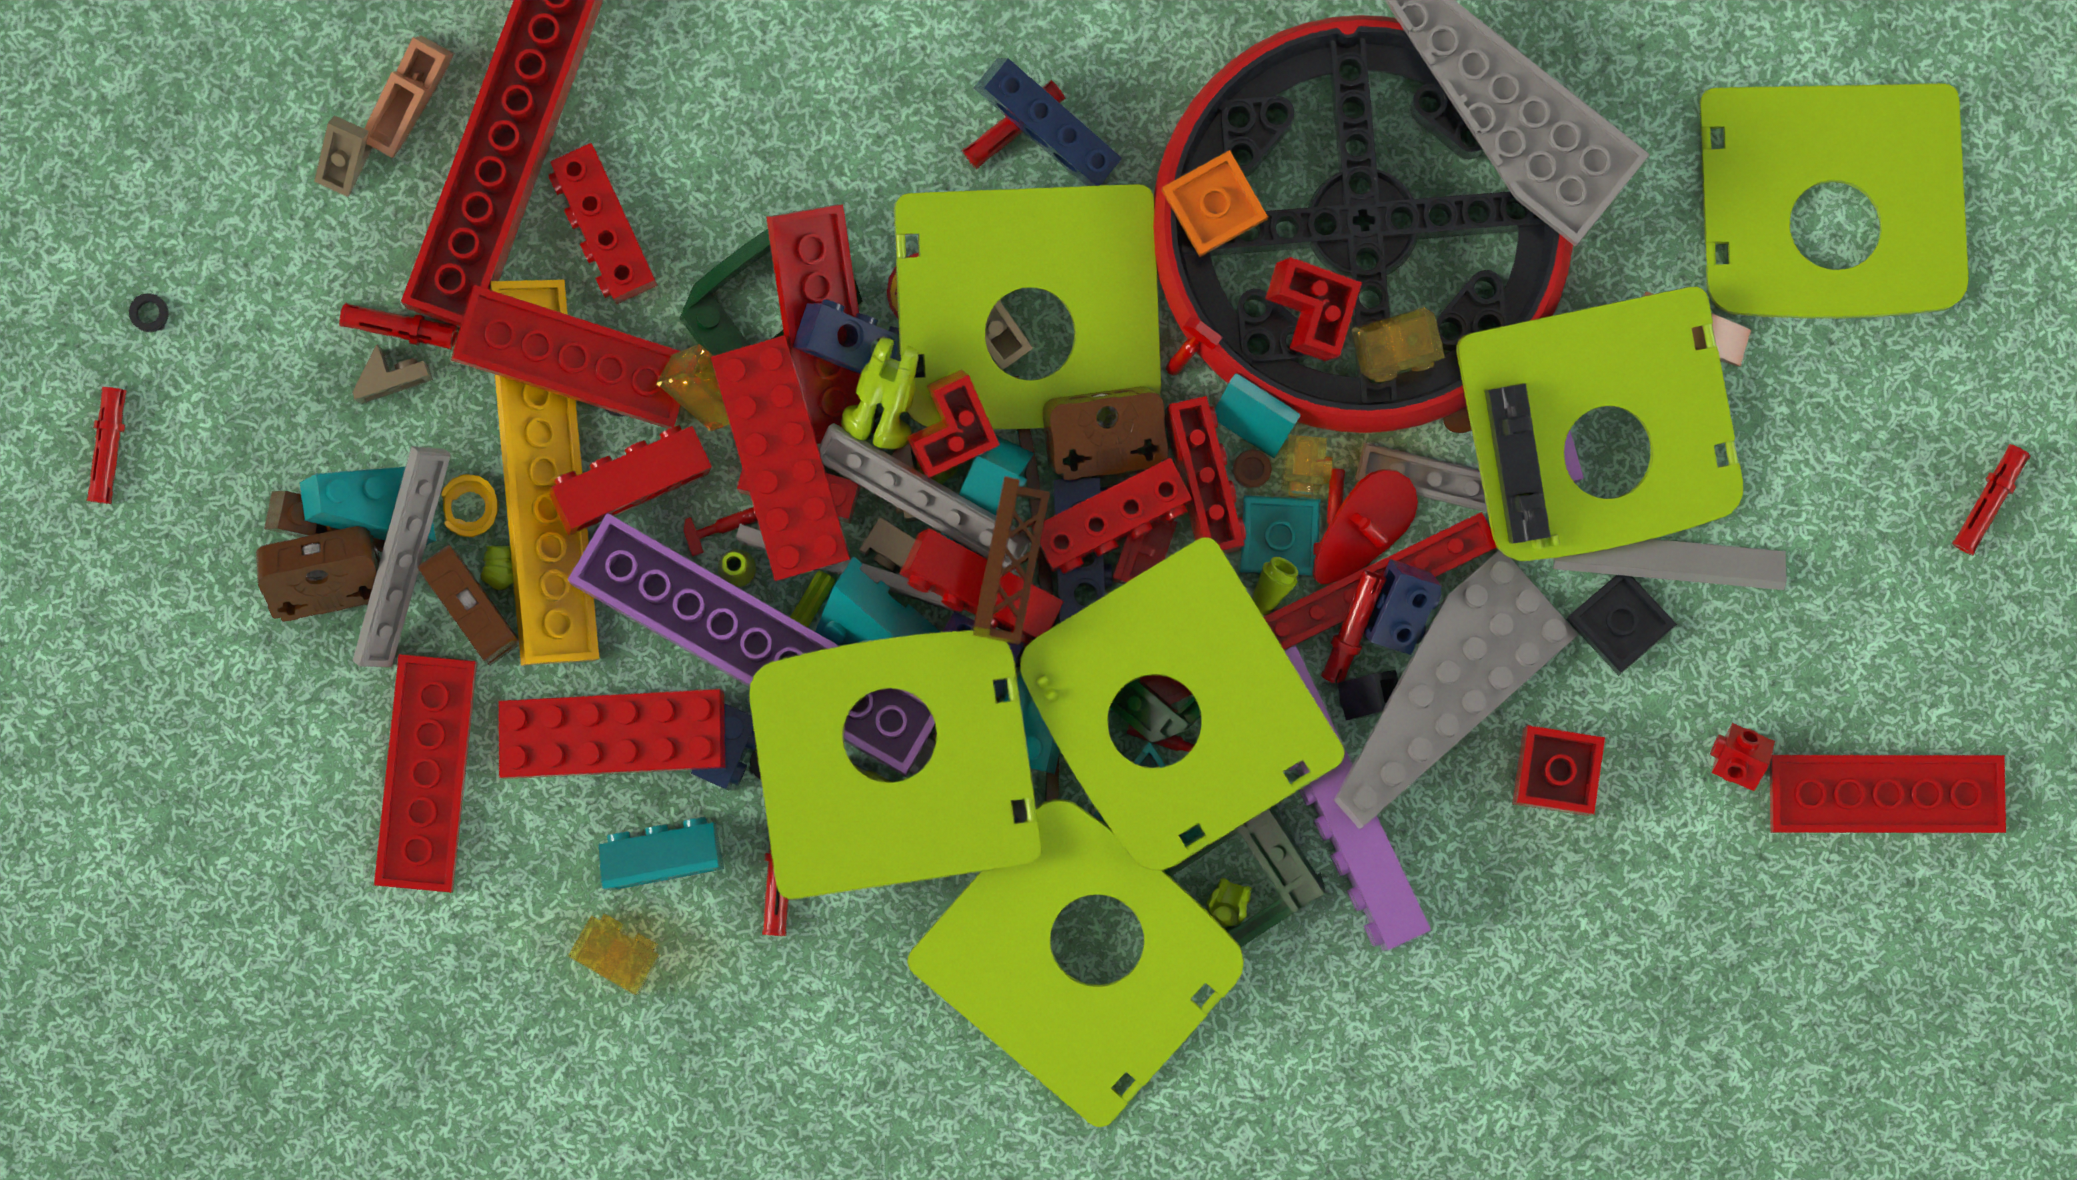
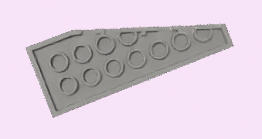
M1385 0L1514 198L1574 246H1577L1650 154L1455 0Z
M1500 550L1443 599L1434 620L1422 638V642L1387 701L1382 715L1370 732L1359 757L1355 760L1335 796L1334 801L1359 829L1372 820L1579 635L1514 561L1505 556Z

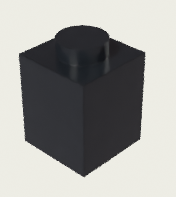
M1397 671L1372 673L1337 683L1340 704L1344 711L1345 720L1382 714L1387 701L1399 681Z

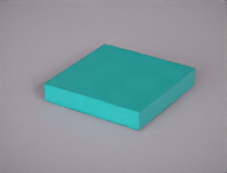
M1236 373L1214 409L1219 424L1274 459L1301 416L1294 409Z
M1244 495L1242 520L1246 530V540H1244L1245 545L1241 548L1240 573L1260 574L1264 563L1270 562L1273 557H1281L1291 562L1297 568L1298 576H1313L1316 555H1313L1314 543L1319 542L1321 499Z

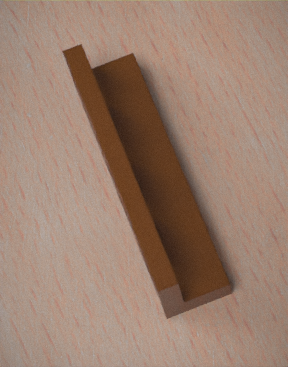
M1004 476L973 636L1020 644L1050 492L1019 486L1020 479ZM1017 497L1040 501L1038 514L1023 522L1015 511ZM1014 518V520L1018 524V527L1011 531L1012 521ZM1033 524H1035L1034 535L1028 529ZM1023 531L1032 544L1031 550L1016 560L1007 547L1008 541ZM1005 556H1007L1011 564L1003 568ZM1028 560L1027 570L1025 573L1020 565ZM1016 569L1024 581L1023 589L1008 597L1000 585L1001 577ZM999 593L1004 601L996 606ZM1021 598L1019 610H1017L1013 602ZM1007 606L1017 619L1014 633L991 628L994 614Z

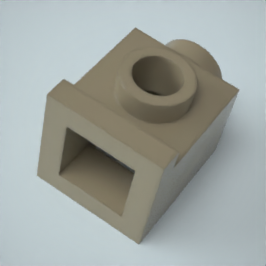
M880 517L859 550L866 557L873 551L876 553L873 560L893 572L895 567L902 569L916 539Z

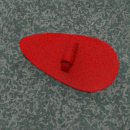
M1380 469L1369 473L1356 484L1343 501L1320 542L1313 567V578L1320 584H1329L1359 571L1391 547L1408 530L1415 518L1418 506L1416 489L1408 477L1397 470Z

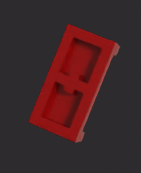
M1162 517L1151 523L1153 530L1136 539H1132L1131 535L1128 534L1112 581L1124 585L1163 561L1173 537L1177 521L1167 522L1165 517Z

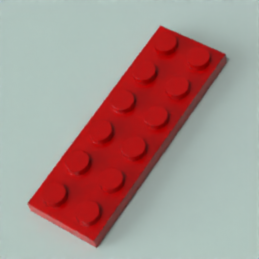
M843 204L766 216L783 332L787 336L817 444H821L831 424L835 423L842 427L841 419L845 408L851 405H859L861 401L856 393L860 374L792 348L807 304H821L822 300L826 299L843 305L845 307L843 313L855 317L856 313H859ZM841 326L837 333V339L843 345L847 334L844 327ZM874 423V427H873L872 433H875V431H876V424H875V423Z
M473 285L451 361L669 429L675 426L695 355Z
M780 336L712 356L711 361L775 581L851 560L787 336Z
M398 655L374 886L453 893L477 671L476 661Z
M721 689L498 701L499 778L502 779L725 768L724 690Z
M1772 755L1770 761V833H2006L2005 755Z

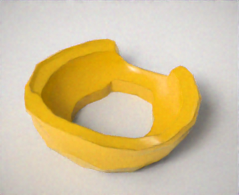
M463 474L451 479L443 488L441 496L443 498L445 517L444 525L450 531L460 536L473 538L486 532L494 524L499 510V500L493 487L487 480L478 475ZM467 492L479 494L485 502L483 516L474 522L455 519L452 513V501Z

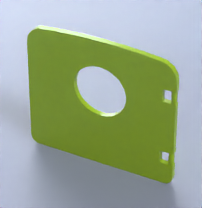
M1942 83L1711 88L1704 92L1700 99L1699 107L1707 264L1706 282L1709 297L1718 308L1726 313L1735 315L1800 319H1842L1944 311L1962 299L1967 291L1969 275L1960 99L1957 90L1953 86ZM1710 129H1723L1724 149H1711ZM1831 182L1850 185L1861 191L1875 207L1880 223L1879 239L1872 254L1862 263L1847 269H1827L1810 262L1797 249L1790 231L1791 212L1797 199L1805 191L1816 185ZM1715 244H1728L1729 264H1716Z
M1131 184L922 192L901 195L894 204L900 355L902 359L907 346H911L918 350V354H923L924 377L915 378L916 392L914 393L911 408L906 411L911 419L926 427L942 421L926 385L961 369L969 374L992 429L1044 428L1043 407L1050 399L1140 386L1147 387L1160 396L1161 368L1157 264L1153 226L1154 197L1151 190L1145 185ZM905 234H918L919 257L906 258ZM1028 287L1039 288L1056 296L1068 309L1074 325V342L1066 361L1054 373L1035 380L1018 379L1001 370L991 358L985 341L986 322L995 304L1006 294ZM1110 406L1102 407L1098 411L1097 422H1103L1109 418L1111 413Z
M1684 287L1469 333L1460 338L1456 346V352L1492 536L1497 548L1505 556L1517 561H1532L1620 547L1693 528L1726 517L1737 508L1743 496V477L1735 448V435L1718 346H1716L1713 332V319L1709 298L1702 288ZM1703 326L1707 348L1696 350L1692 328ZM1526 383L1551 537L1511 544L1508 539L1484 390ZM1603 406L1618 407L1635 416L1646 430L1650 442V461L1644 477L1631 491L1615 498L1594 497L1580 489L1570 477L1564 459L1565 442L1571 427L1583 414ZM1725 443L1729 465L1718 467L1714 445ZM1532 492L1518 494L1515 496H1528L1532 495Z
M1200 538L1036 637L1026 646L1021 656V675L1036 707L1068 765L1096 809L1134 861L1149 870L1163 871L1174 867L1312 781L1333 770L1341 764L1344 758V748L1220 546L1210 538ZM1148 675L1166 676L1182 683L1194 695L1202 718L1200 735L1193 749L1180 761L1162 768L1143 767L1127 760L1114 746L1108 730L1109 709L1117 693L1129 682ZM1303 760L1310 772L1289 783L1283 772ZM1199 824L1205 836L1185 847L1179 835Z
M974 631L910 635L810 652L768 663L755 673L750 683L749 698L776 886L778 892L783 897L799 899L1033 863L1040 857L1042 844L1015 663L1010 646L1006 642L973 636ZM1007 678L1010 701L997 703L993 680ZM881 689H900L917 696L930 710L936 725V746L931 759L919 773L899 782H880L862 774L850 761L844 745V726L850 711L863 697ZM1025 799L1028 822L1015 824L1011 801Z
M1053 799L1042 803L1036 808L1042 844L1040 857L1035 862L1026 865L980 871L911 949L907 964L914 975L1088 1123L1095 1127H1105L1112 1123L1128 1105V1102L1147 1084L1207 1017L1208 1013L1222 997L1224 998L1237 983L1243 971L1244 958L1241 948L1234 938L1169 875L1162 870H1149L1136 863L1107 825L1074 802ZM1088 895H1106L1120 900L1135 913L1143 930L1144 946L1139 961L1127 975L1107 984H1088L1071 977L1057 963L1051 948V929L1058 914L1072 901ZM1206 983L1215 992L1200 1007L1191 998ZM1127 1072L1135 1081L1123 1095H1120L1112 1087Z

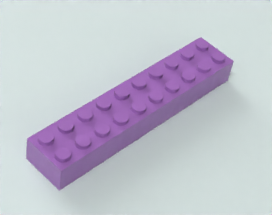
M608 513L605 515L568 578L572 586L750 687L755 673L768 663L838 647L837 644ZM881 689L866 695L855 704L846 719L843 737L844 742L906 777L936 725L930 710L917 696L900 689Z

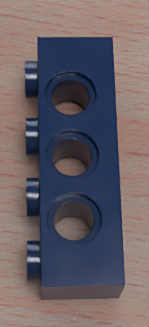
M997 58L973 87L1085 186H1100L1122 159L1009 58Z
M823 299L821 304L806 305L792 348L861 375L862 370L872 357L871 345L873 341L877 340L879 342L882 337L894 340L890 358L897 361L901 360L899 328L890 326L889 330H885L877 326V319L861 313H856L855 317L843 313L845 308L843 305ZM841 326L844 327L847 334L843 345L837 339V333ZM918 354L915 378L924 377L923 354Z
M1100 478L1054 479L1055 515L1107 490L1108 487H1100ZM1093 552L1095 560L1088 567H1078L1066 574H1063L1061 569L1057 570L1058 598L1064 601L1059 611V623L1087 607L1075 600L1074 593L1077 588L1084 585L1092 587L1097 594V598L1094 601L1096 602L1105 596V587H1112L1111 564H1104L1103 555L1098 557L1096 552Z

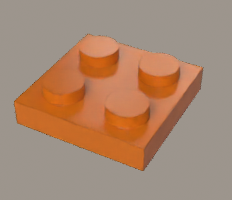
M1230 150L1162 187L1163 194L1199 257L1268 219L1266 212Z

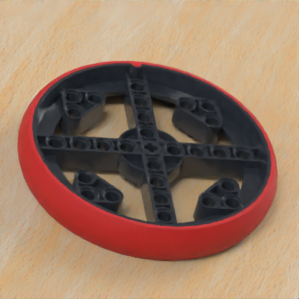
M1370 15L1330 17L1306 22L1280 31L1256 43L1231 60L1208 81L1192 100L1177 123L1161 161L1153 196L1156 264L1159 280L1168 305L1187 339H1191L1193 336L1182 327L1190 317L1202 321L1223 337L1213 351L1201 342L1198 345L1199 349L1197 351L1199 356L1228 384L1235 373L1239 374L1300 413L1301 416L1297 421L1299 423L1333 431L1356 433L1397 431L1420 426L1449 416L1466 407V398L1456 352V346L1460 338L1466 334L1478 332V322L1484 319H1489L1497 327L1553 316L1566 283L1573 249L1571 242L1517 201L1510 191L1414 199L1401 181L1391 174L1377 169L1368 71L1399 75L1425 84L1417 89L1410 106L1411 115L1416 122L1463 159L1471 160L1477 158L1482 154L1483 149L1480 145L1468 147L1462 142L1461 134L1465 131H1470V129L1398 20L1393 17ZM1351 65L1358 70L1360 76L1356 80L1347 81L1341 77L1339 69L1343 66ZM1331 75L1339 172L1329 177L1318 187L1309 202L1308 208L1265 211L1268 219L1255 226L1259 234L1255 240L1244 241L1237 236L1199 257L1163 194L1162 187L1229 150L1231 153L1238 149L1249 152L1252 161L1244 166L1239 165L1245 177L1251 175L1292 126L1295 112L1293 105L1288 99L1278 95L1300 83L1320 76ZM1426 96L1432 97L1438 102L1439 109L1432 113L1426 112L1420 107L1419 100ZM1350 102L1356 103L1362 108L1363 115L1355 119L1349 118L1343 113L1342 107ZM1271 109H1280L1285 113L1287 120L1283 124L1275 125L1267 120L1266 113ZM1233 112H1242L1247 116L1249 122L1244 127L1236 128L1228 122V116ZM1358 140L1365 145L1366 153L1362 156H1353L1347 151L1346 144L1349 141ZM1354 178H1363L1369 184L1370 189L1367 193L1356 194L1350 189L1349 181ZM1511 203H1518L1524 208L1525 217L1520 220L1510 218L1506 212V206ZM1473 206L1483 208L1486 211L1487 220L1482 223L1472 221L1468 216V209ZM1435 209L1445 211L1449 217V223L1444 226L1433 224L1430 220L1429 212ZM1397 212L1407 214L1411 220V226L1406 229H1398L1392 224L1391 215ZM1359 216H1364L1365 222H1372V225L1368 226L1367 231H1361L1360 225L1353 224L1357 222ZM1326 218L1334 224L1335 231L1329 235H1321L1315 230L1314 222L1318 219ZM1283 221L1290 222L1296 227L1297 233L1291 238H1283L1277 233L1276 225ZM1518 232L1515 259L1505 288L1502 279L1497 273L1491 270L1477 272L1443 310L1432 326V342L1437 348L1450 352L1427 365L1395 374L1386 275L1394 272L1406 262L1419 239ZM1311 248L1319 261L1329 270L1362 282L1359 294L1367 290L1376 293L1380 300L1377 307L1367 308L1363 306L1358 294L1352 314L1357 377L1324 373L1299 364V362L1306 360L1309 355L1293 352L1286 346V338L1294 335L1298 318L1282 305L1266 300L1267 292L1255 288L1247 290L1241 295L1236 312L1219 283L1211 256ZM1361 253L1371 254L1376 260V267L1371 270H1363L1357 265L1356 256ZM1481 281L1488 282L1494 289V296L1489 299L1479 297L1474 289L1475 284ZM1250 300H1258L1264 305L1265 313L1260 317H1251L1245 312L1244 304ZM1446 322L1455 324L1459 329V337L1454 340L1445 339L1440 333V325ZM1370 328L1378 330L1382 334L1383 343L1378 346L1366 344L1362 336L1363 332ZM1252 338H1261L1267 343L1268 351L1260 356L1254 355L1248 350L1247 343ZM1373 366L1382 368L1386 373V381L1382 384L1371 383L1367 379L1366 370Z

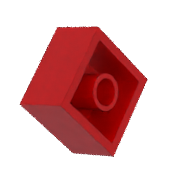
M1529 725L1524 727L1512 805L1583 816L1594 815L1605 737Z

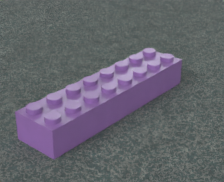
M1294 646L1285 650L1289 660L1342 744L1297 647ZM1344 748V758L1341 764L1299 789V793L1305 805L1308 806L1313 803L1319 817L1313 820L1322 840L1330 839L1336 851L1330 857L1339 876L1346 874L1353 887L1347 890V893L1355 910H1364L1369 923L1364 925V929L1373 947L1380 945L1382 950L1386 951L1430 931L1431 928L1377 815L1359 829L1334 801L1352 767V762ZM1303 760L1289 768L1290 771L1297 769L1300 777L1310 772Z

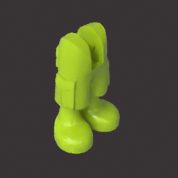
M882 337L874 349L870 362L862 370L856 393L861 401L859 405H851L844 409L841 424L843 429L853 438L858 440L867 439L874 427L876 406L878 403H881L884 410L873 437V444L880 448L898 449L906 446L909 443L907 436L912 435L910 426L900 419V413L908 411L912 406L914 393L916 392L915 374L918 363V350L907 346L900 361L891 359L894 340Z

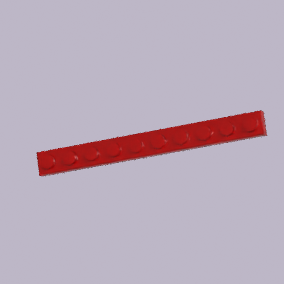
M1480 512L1263 618L1283 650H1286L1344 621L1362 577L1363 570H1370V575H1372V572H1376L1383 576L1391 559L1431 572L1434 577H1438L1496 549L1497 546L1493 539L1492 531L1483 513ZM1148 675L1139 678L1170 705L1193 695L1182 683L1170 677Z

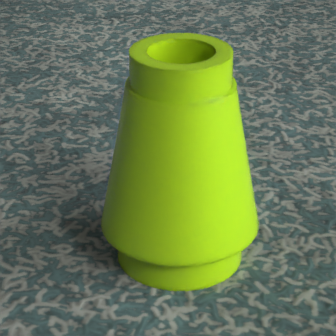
M733 549L726 552L720 558L718 573L723 580L736 587H742L750 583L754 578L756 563L748 552L741 549ZM731 559L735 561L737 559L741 560L739 570L730 571L728 563Z
M1273 557L1270 562L1263 564L1252 596V600L1262 615L1270 614L1297 585L1296 577L1298 576V570L1291 562L1284 558Z

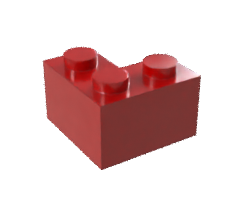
M1292 257L1277 262L1266 300L1301 312L1290 349L1323 361L1339 357L1362 282Z
M961 369L926 385L942 421L909 435L907 438L922 472L930 478L999 446V442L969 374Z

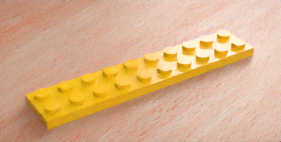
M565 280L491 281L489 290L568 315ZM495 375L521 666L599 660L594 598L572 586L568 581L569 576L589 544L588 529L586 528L568 536L549 496L551 487L556 485L554 482L556 478L571 471H575L577 475L582 474L576 400Z

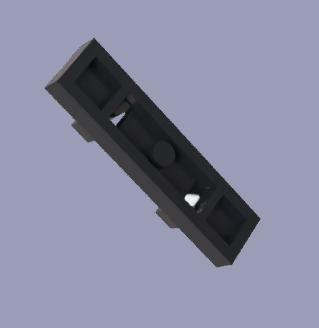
M1526 383L1484 390L1509 543L1515 544L1551 537ZM1532 492V495L1528 496H1515L1518 494Z

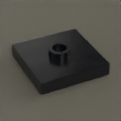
M1615 575L1566 619L1618 676L1677 625L1632 576Z

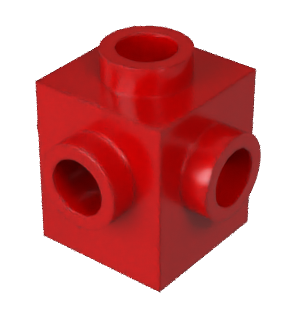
M1732 723L1726 735L1719 734L1712 746L1710 756L1715 757L1711 773L1722 777L1728 782H1733L1755 791L1770 765L1775 741L1758 734L1752 729Z

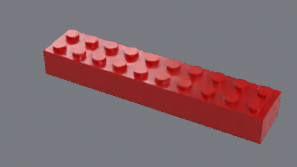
M513 0L401 299V303L408 310L460 328L473 285L489 289L491 281L500 280L604 0Z

